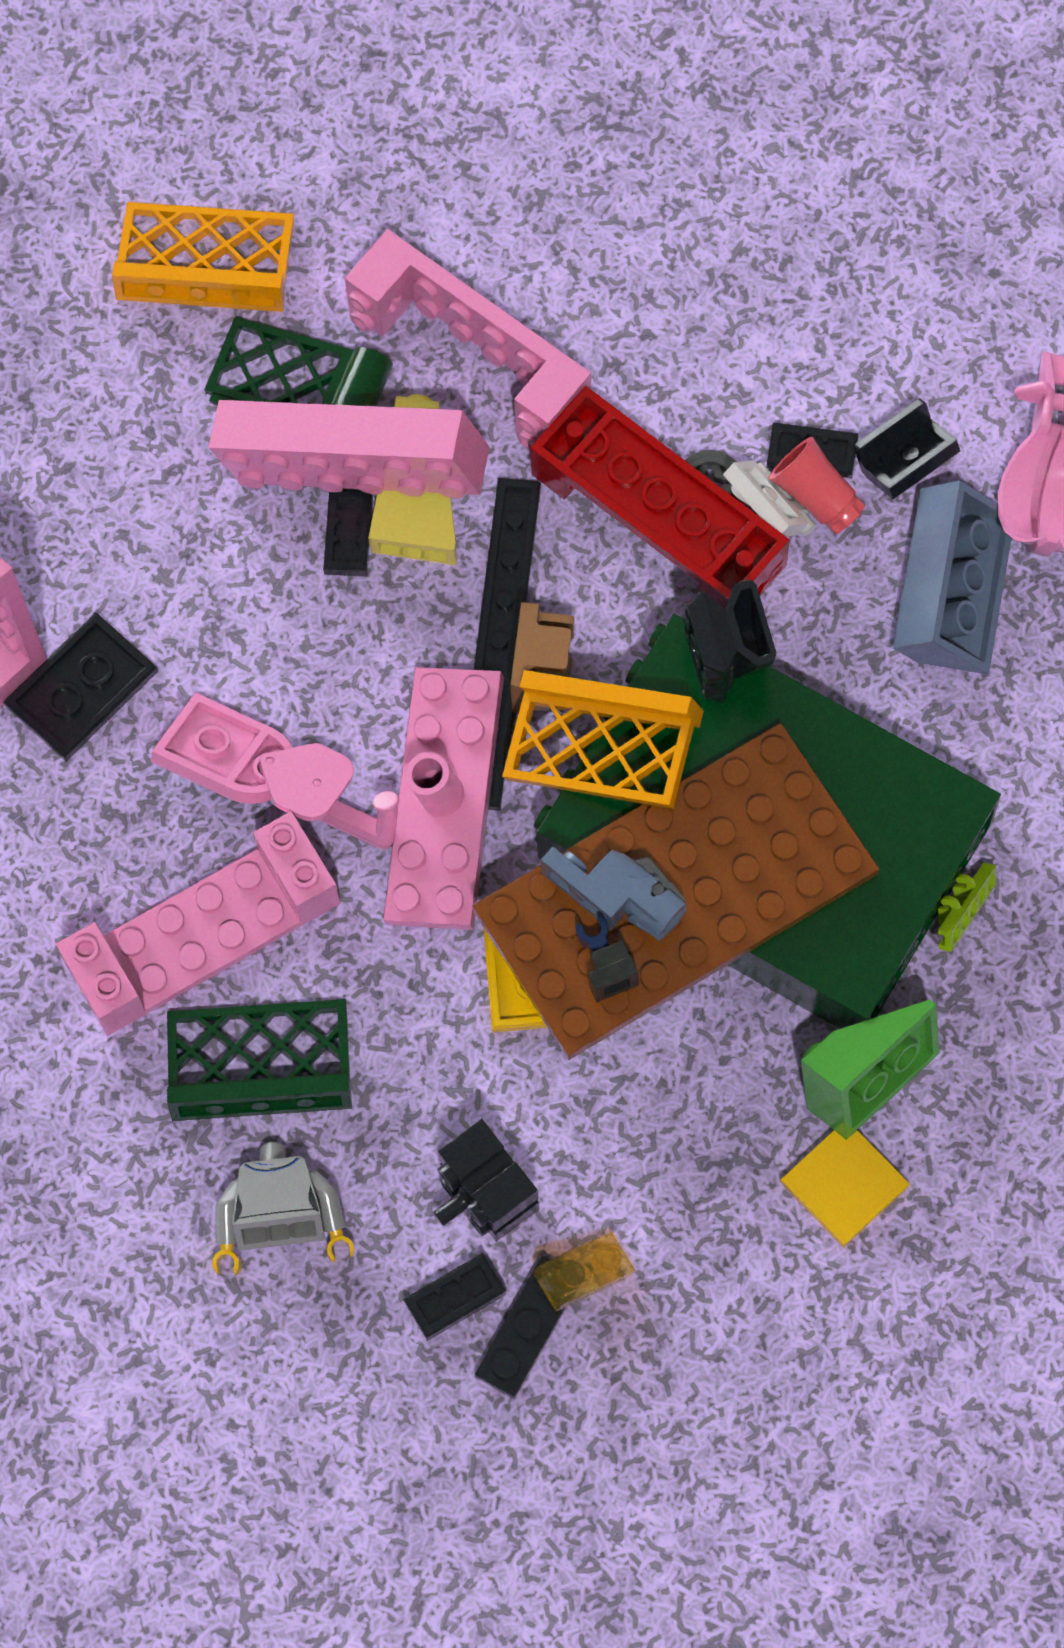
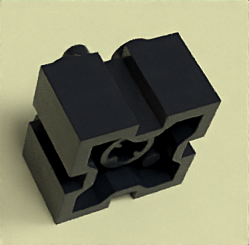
M480 1119L438 1151L439 1160L441 1161L440 1167L437 1168L441 1176L439 1181L451 1197V1199L433 1212L442 1226H445L467 1210L469 1213L466 1216L475 1230L482 1237L489 1233L497 1242L540 1210L537 1200L539 1199L538 1189L517 1162L512 1160L505 1151L503 1144L483 1119Z

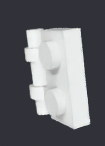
M754 460L734 462L723 474L731 483L733 494L741 502L750 505L759 517L784 536H795L801 533L805 537L817 527L816 523L808 516L809 511L768 479L771 472L762 462L758 464Z

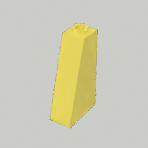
M412 394L408 397L396 396L394 406L401 408L440 409L439 402L420 394ZM383 490L381 494H377L368 537L371 553L457 566L458 554L451 498L440 493L424 492L422 496H408L399 491Z

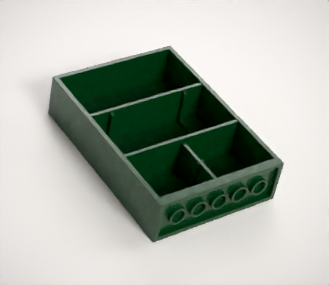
M673 614L666 626L660 623L656 627L648 643V646L652 649L644 661L637 659L634 662L625 682L629 684L628 687L692 697L704 710L700 728L694 727L680 782L781 723L879 868L877 876L733 961L728 966L839 1029L877 1017L937 917L938 908L943 906L941 903L942 898L950 895L953 886L957 883V876L963 873L994 821L1001 793L771 666L761 673L736 678L724 703L712 699L705 700L701 693L687 644L683 618ZM626 720L609 731L618 747L640 734L635 723ZM642 723L645 730L651 726L650 724ZM666 727L651 737L660 754L676 745L680 729ZM604 735L583 748L592 765L614 751ZM646 742L625 755L634 772L656 758ZM672 759L667 762L669 768L671 766ZM581 760L575 770L568 768L563 778L573 779L587 769L586 765ZM617 760L598 773L605 785L613 787L629 776L620 760ZM659 767L640 780L646 792L661 794L665 790L668 776L663 768ZM593 777L586 781L590 783H596ZM635 784L628 788L631 790L639 791ZM557 789L560 795L553 806L546 804L534 823V828L538 829L535 837L538 858L542 859L552 847L562 853L643 804Z

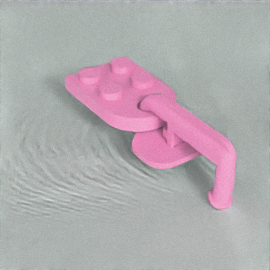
M196 692L152 750V763L233 801L256 804L272 800L278 809L287 813L292 811L294 816L306 821L320 820L380 849L390 848L395 840L398 819L397 806L399 804V797L396 793L385 791L375 796L373 807L378 811L377 819L338 801L353 778L354 768L348 757L318 743L292 747L289 740L279 731Z

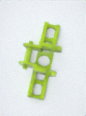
M983 862L973 878L967 874H959L956 878L959 884L953 886V897L944 896L941 903L945 906L938 908V924H941L938 934L944 936L939 943L940 950L952 952L968 926L974 920V917L996 886V865Z

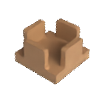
M521 602L511 678L513 714H519L524 691L520 688V683L524 670L570 677L572 658L569 656L570 641L574 638V616L540 612L539 604ZM534 706V710L552 712L551 708Z

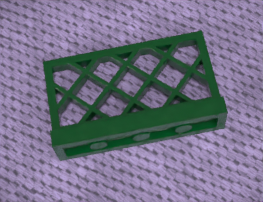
M346 999L167 1011V1105L172 1121L352 1109ZM338 1012V1025L326 1038L309 1025L318 1014ZM297 1015H305V1016H304L303 1019H301V1018H300L299 1016H297ZM286 1016L296 1026L279 1041L265 1027L274 1017ZM252 1018H261V1019H260L258 1022H256V1021H255L254 1019H252ZM241 1019L251 1029L234 1044L219 1031L229 1020ZM207 1021H216V1022H215L213 1025H211V1024L208 1023ZM196 1022L206 1032L189 1047L178 1038L177 1023ZM303 1031L319 1043L304 1060L288 1048ZM258 1034L274 1046L259 1063L243 1051ZM213 1037L229 1049L214 1066L198 1054ZM338 1038H339V1049H338L336 1046L333 1045V1043H334ZM178 1048H179L182 1052H184V1054H183L179 1059H178ZM327 1050L340 1060V1073L320 1074L311 1065ZM281 1053L297 1065L287 1077H275L266 1070ZM237 1056L251 1067L252 1070L242 1080L230 1081L221 1071ZM191 1059L207 1071L197 1083L179 1084V1072ZM259 1075L263 1077L262 1079H256ZM215 1078V1079L218 1080L219 1082H211V1081Z

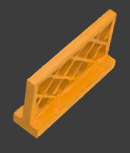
M127 202L117 262H114L112 271L115 299L283 312L294 214ZM135 215L154 217L159 224L142 235L134 226ZM183 219H193L201 226L185 238L174 228ZM225 222H235L242 231L226 241L216 229ZM267 225L284 226L283 234L269 244L257 233ZM167 232L177 243L160 253L150 242ZM209 235L219 246L202 256L192 245ZM251 238L260 250L244 259L234 248ZM141 248H144L153 257L146 264L128 263L129 256ZM183 251H186L195 261L188 267L172 266L169 262ZM225 254L237 264L230 270L214 269L211 266V263ZM269 257L278 268L277 273L256 272L253 266Z
M524 670L520 683V688L524 691L505 763L503 778L514 782L670 809L674 808L694 727L700 728L704 712L692 697ZM534 706L551 708L557 719L536 733L530 724ZM559 710H565L568 712L564 715H561ZM582 714L592 715L598 727L577 740L568 723ZM600 716H601V717H607V718H610V719H608L607 721L603 722L602 719L600 718ZM624 720L634 722L640 734L618 747L609 731ZM642 723L650 724L651 726L645 730ZM666 727L680 729L676 745L660 754L651 737ZM563 728L572 744L551 758L542 741ZM527 733H529L531 737L526 740ZM604 735L614 751L592 765L583 748ZM646 742L656 758L634 772L625 755ZM537 746L546 762L531 772L518 770L521 755ZM578 752L587 769L573 779L563 778L556 766ZM672 759L671 766L669 768L667 762ZM617 760H620L629 776L614 787L605 785L598 773ZM659 767H662L668 776L663 795L646 792L640 780ZM551 770L554 776H549L545 774ZM593 777L596 783H590L586 781ZM635 784L639 791L631 790L628 788Z

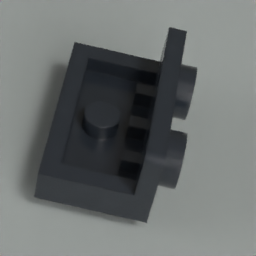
M922 399L914 401L854 445L861 472L892 500L960 452L957 439L931 419L927 403Z

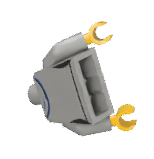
M270 1142L261 1146L259 1149L260 1161L243 1163L239 1167L238 1180L230 1182L216 1204L215 1234L216 1243L220 1244V1251L213 1257L212 1268L218 1275L221 1273L220 1262L226 1256H231L234 1260V1275L237 1276L242 1270V1259L234 1252L235 1243H237L238 1251L322 1241L325 1240L324 1232H329L330 1241L326 1248L328 1259L335 1263L332 1246L337 1242L345 1243L349 1248L350 1259L353 1256L354 1245L348 1237L343 1235L342 1231L346 1224L337 1191L318 1171H308L303 1157H287L286 1147L281 1143Z

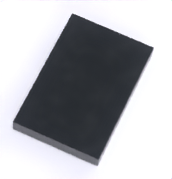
M95 612L3 703L8 710L67 762L158 672V668Z

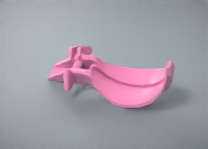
M1043 351L1039 370V382L1018 386L1014 390L1017 399L1036 403L1031 434L1016 449L1002 474L998 491V517L1004 532L1015 541L1023 543L1026 551L1048 557L1054 552L1064 553V395L1055 392V384L1064 386V356ZM1053 410L1062 412L1060 424L1051 422Z

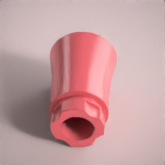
M813 437L805 439L790 451L774 468L768 478L807 509L820 524H826L835 535L850 526L865 508V504L855 495L856 491L826 458Z

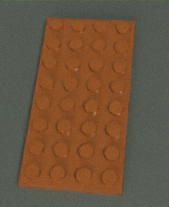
M780 723L680 782L673 809L643 804L562 852L564 855L568 851L580 859L587 868L585 872L587 875L611 850L623 853L634 861L648 857L684 896L687 904L685 915L661 941L626 920L627 914L612 930L608 929L609 946L620 941L624 942L629 956L632 957L637 968L639 986L596 1003L590 990L588 973L594 971L591 964V952L579 943L576 925L580 924L584 933L593 937L601 931L598 926V920L542 874L541 865L472 906L477 918L565 1056L570 1060L877 876L879 868Z

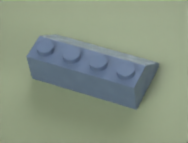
M961 480L920 489L893 649L917 663L989 674L1012 538L1003 530L998 517V503Z

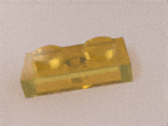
M611 1231L539 1265L533 1274L557 1312L624 1280L635 1269Z

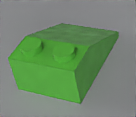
M929 999L835 1030L822 1042L812 1044L801 1060L807 1109L847 1140L940 1053L936 1004Z

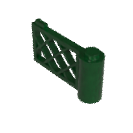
M235 316L204 391L206 394L211 395L210 403L217 406L219 400L297 403V399L318 389L323 397L321 404L377 406L392 370L393 363L387 356L371 348L356 347L353 350ZM241 330L258 335L263 344L242 355L239 354L235 346ZM265 338L271 339L272 341L267 343ZM285 345L298 347L302 356L279 367L272 352ZM233 351L236 358L229 361ZM268 354L275 369L252 379L245 364ZM325 356L340 359L335 371L320 378L312 365V362ZM307 365L314 380L291 391L284 375ZM239 366L248 381L233 389L219 386L223 373ZM280 378L287 393L273 400L261 398L257 388ZM329 384L327 391H325L324 386ZM252 391L254 395H250L247 393Z

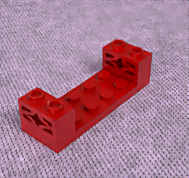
M587 386L581 390L530 447L532 476L564 500L574 489L578 490L699 583V592L701 590L724 609L735 584L744 580H753L761 596L787 566L790 539Z

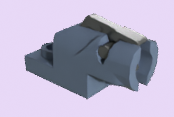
M552 847L541 859L542 874L597 920L598 916H603L610 930L627 914L626 920L661 941L675 928L687 911L684 896L648 857L634 861L623 853L611 850L589 875L585 873L587 868L583 862L568 851L563 855L556 848Z

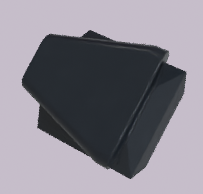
M744 580L733 586L725 609L702 590L692 601L684 602L686 618L683 619L686 640L701 693L705 700L712 699L724 703L736 678L761 673L775 662L776 649L759 591L753 580Z

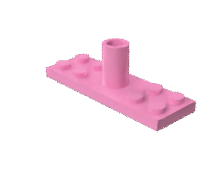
M415 667L399 792L398 819L392 848L383 919L386 924L474 930L476 914L473 911L472 905L477 903L504 683V676L501 671Z

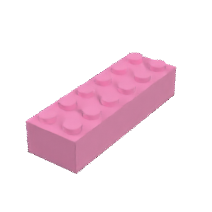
M219 400L208 448L238 480V483L248 488H262L263 484L279 485L282 488L295 491L301 490L303 486L319 487L328 492H341L343 488L359 489L368 494H381L383 490L399 491L408 496H422L424 492H430L458 499L463 498L464 494L480 495L490 447L463 410Z

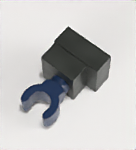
M598 916V926L601 931L596 936L586 935L580 924L576 925L579 943L591 952V964L594 971L588 973L589 987L596 1003L639 986L637 968L632 957L629 956L624 942L620 941L609 946L608 924L603 916Z

